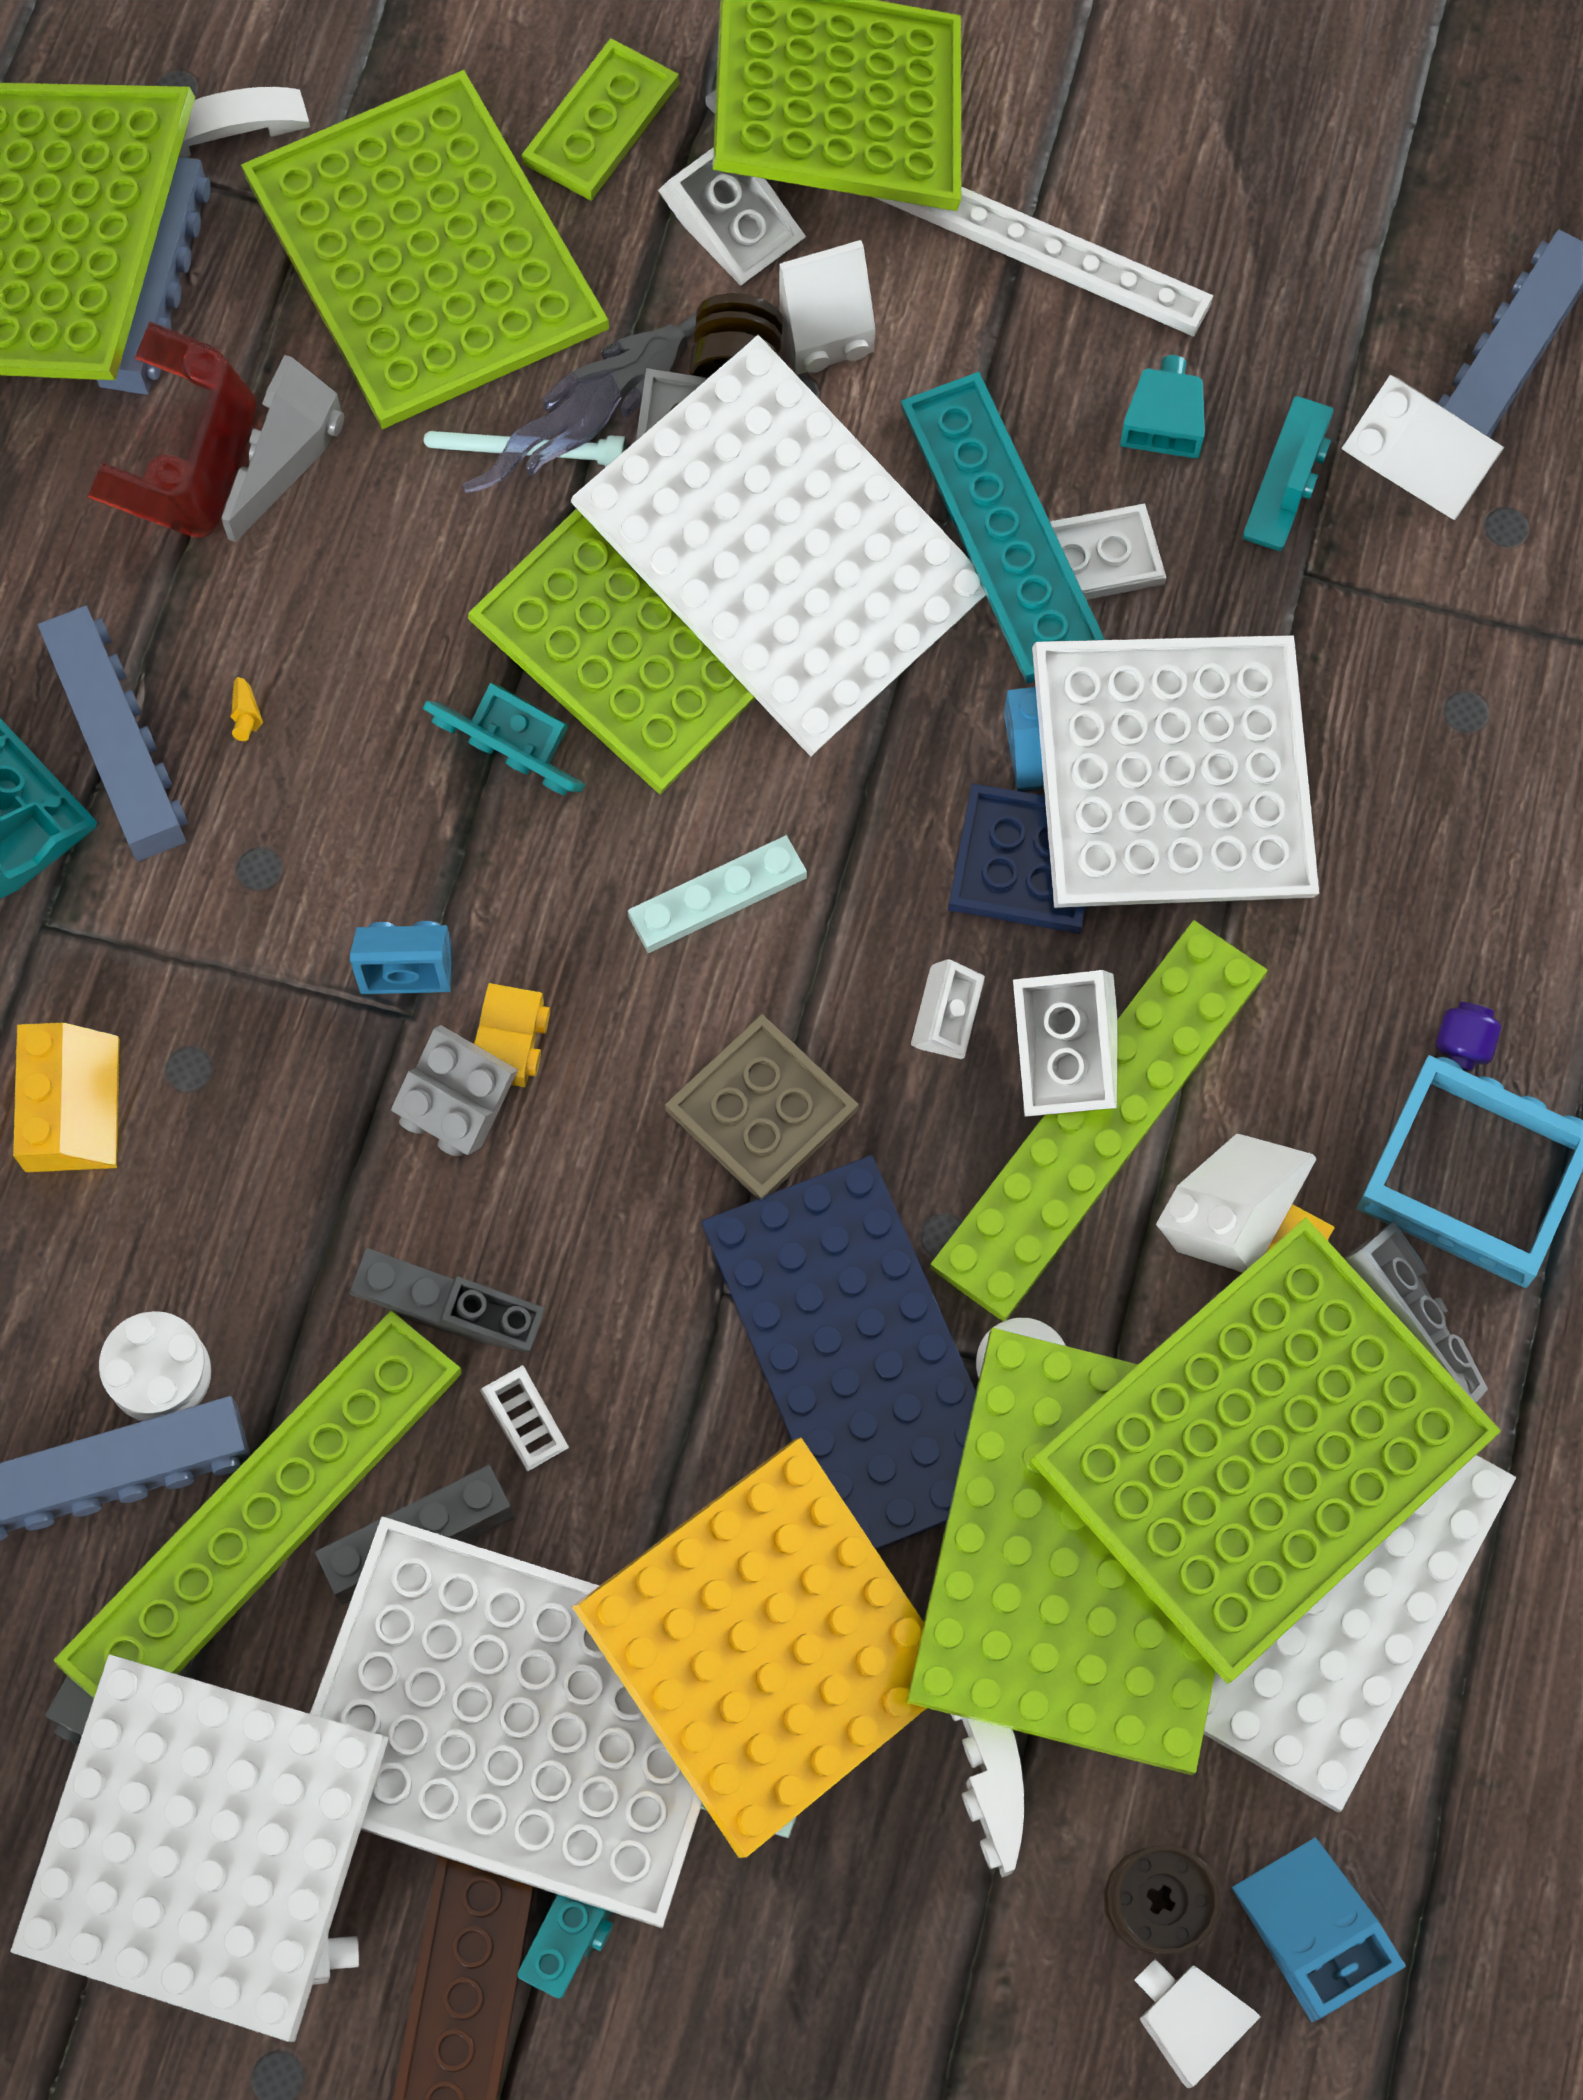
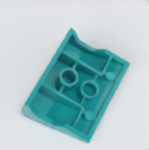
M0 718L1 899L19 890L94 830L97 826V821Z

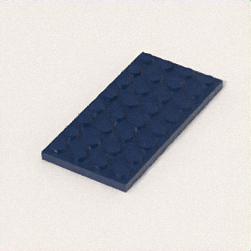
M867 1156L767 1195L763 1200L759 1198L701 1221L705 1236L790 1440L803 1439L876 1551L946 1524L976 1391L873 1156Z

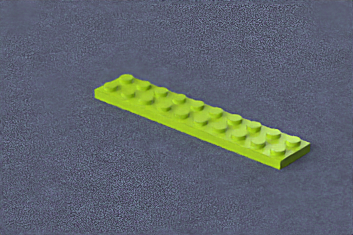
M1193 920L1117 1020V1108L1044 1115L932 1261L930 1270L998 1319L1006 1321L1265 978L1268 970Z
M390 1311L54 1658L55 1664L93 1699L95 1698L109 1655L178 1675L460 1377L461 1368L393 1311Z

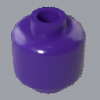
M1459 1002L1458 1008L1446 1010L1435 1043L1437 1050L1441 1054L1448 1056V1059L1458 1063L1464 1071L1473 1072L1475 1064H1489L1493 1060L1501 1033L1499 1021L1493 1018L1494 1011L1468 1002Z

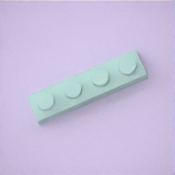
M787 835L629 909L628 917L647 953H650L806 879L807 871Z

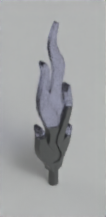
M696 312L678 326L669 324L657 330L638 333L620 339L602 349L603 360L587 364L564 377L542 399L543 407L546 411L552 410L570 394H572L571 397L549 414L517 429L508 440L494 466L483 475L463 483V491L467 493L478 491L502 481L534 446L557 433L564 432L549 440L531 454L526 463V469L529 476L534 475L543 464L578 448L596 436L608 423L616 407L626 394L627 396L622 403V412L624 417L630 416L641 405L646 368L675 373L680 356L688 347L687 340L694 335Z

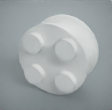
M153 1311L140 1313L124 1320L110 1333L101 1350L99 1372L104 1388L119 1408L131 1418L142 1422L197 1406L204 1398L210 1384L211 1362L205 1346L187 1322L169 1313Z

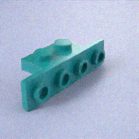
M1299 396L1294 397L1242 536L1244 540L1276 551L1283 550L1302 497L1310 500L1319 475L1312 473L1315 462L1323 464L1331 439L1325 438L1333 416L1334 409L1332 407Z
M490 683L472 720L440 702L426 701L422 708L434 715L431 722L451 733H455L457 729L471 736L468 743L489 754H492L494 749L508 757L505 762L508 766L529 775L531 770L545 777L542 784L559 794L566 795L568 791L582 792L586 785L584 782L550 764L569 724L497 684Z
M557 1894L518 1971L519 1979L557 1999L563 1998L584 1956L589 1958L593 1948L601 1951L606 1944L614 1926L613 1923L608 1921L611 1911Z

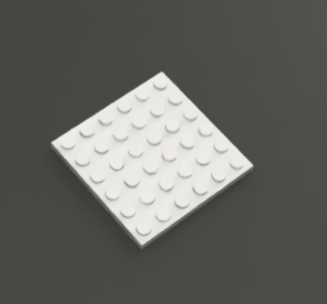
M1294 635L1036 642L1033 645L1054 908L1314 898L1319 894Z
M109 1655L10 1952L272 2037L294 2042L389 1737Z

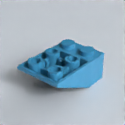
M1316 1837L1231 1887L1311 2022L1321 2019L1406 1967L1377 1918Z

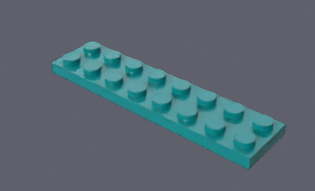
M980 372L901 400V410L966 553L980 578L981 586L1026 684L1035 681L1032 647L1036 642L1105 640Z

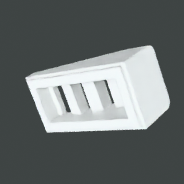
M523 1365L480 1389L486 1403L526 1471L535 1468L569 1448ZM519 1384L523 1393L501 1404L497 1396ZM529 1400L533 1409L510 1420L507 1412ZM539 1417L543 1425L520 1437L516 1429ZM548 1433L552 1441L529 1454L525 1445Z

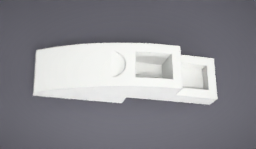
M951 1714L954 1721L962 1719L969 1737L963 1739L962 1742L972 1768L980 1765L982 1773L969 1777L966 1783L969 1791L962 1793L963 1801L971 1821L980 1819L987 1838L980 1840V1844L989 1868L998 1867L1001 1876L1005 1877L1012 1874L1015 1870L1021 1846L1024 1821V1788L1013 1729Z

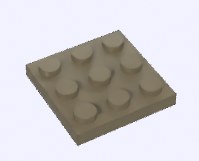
M761 1014L665 1104V1111L757 1199L763 1200L767 1195L772 1194L859 1111V1104L771 1021Z

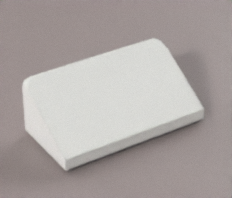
M950 959L933 964L926 982L911 1045L937 1054L958 1059L965 1058L985 976Z

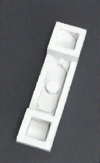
M284 87L245 88L221 92L194 100L179 157L191 156L189 150L191 145L268 127L271 137L310 128L300 89Z

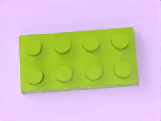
M610 38L522 153L523 165L592 201L678 87L679 74Z

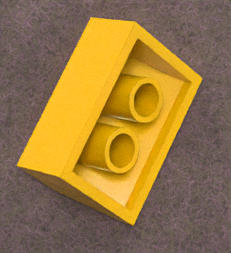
M63 1022L17 1025L13 1156L25 1172L117 1168L120 1042L118 1036Z

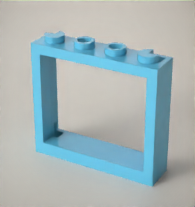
M1428 1055L1356 1209L1384 1223L1390 1224L1395 1222L1400 1230L1526 1289L1537 1276L1583 1171V1120L1570 1115L1561 1116L1546 1109V1105L1534 1097H1520L1505 1090L1504 1086L1495 1079L1485 1076L1478 1078L1465 1072L1458 1063L1445 1057L1435 1058ZM1430 1084L1574 1150L1529 1253L1384 1186Z

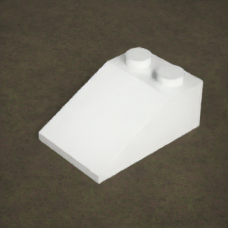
M713 147L668 180L658 191L681 224L741 286L806 236L766 179L713 170Z
M861 240L783 262L779 265V311L783 315L781 340L796 375L805 372H819L829 365L846 360H860L867 354L874 352L876 329L864 246Z
M1390 375L1342 449L1451 519L1456 520L1504 447L1399 378Z
M1104 970L1013 980L1025 1116L1117 1108V1008L1114 975Z
M1237 1133L1177 1185L1156 1225L1177 1252L1244 1272L1266 1253L1316 1158L1311 1153Z

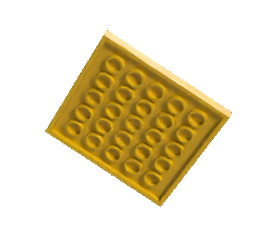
M802 1438L791 1441L572 1606L739 1858L748 1857L927 1709L906 1703L924 1622Z

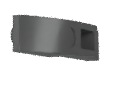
M366 1248L349 1292L351 1296L390 1309L397 1316L463 1338L529 1353L545 1310L544 1307L462 1277L456 1276L454 1280Z

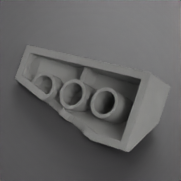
M284 355L262 403L264 406L269 407L261 431L253 429L249 439V443H251L249 467H241L238 470L221 518L228 540L234 542L326 451L332 437H337L340 434L344 424L345 415L341 411L338 394L294 358Z
M1392 1222L1343 1258L1476 1403L1488 1388L1464 1341L1457 1335H1451L1448 1331L1444 1316L1448 1310L1441 1298L1433 1300L1422 1280V1277L1428 1274V1271L1421 1258L1396 1223Z

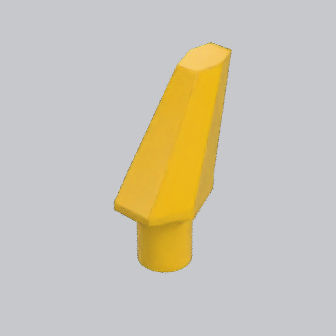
M237 677L234 680L232 713L230 716L236 722L232 735L238 741H247L251 731L256 732L263 724V720L251 686L245 679Z

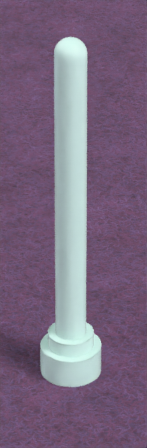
M429 431L423 438L424 444L427 447L435 449L597 460L598 465H605V468L627 449L625 436L608 435L607 439H599L598 443Z

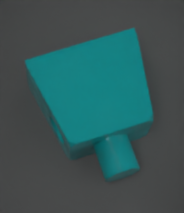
M1168 355L1162 358L1160 370L1145 369L1142 371L1124 420L1120 447L1199 459L1205 434L1203 380L1199 376L1185 374L1187 362L1184 358L1177 355Z

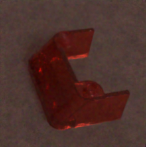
M149 321L137 349L135 359L186 378L194 385L210 391L188 460L186 461L172 455L157 456L149 463L144 478L101 462L90 488L88 498L192 537H206L214 532L221 519L256 410V398L218 349Z

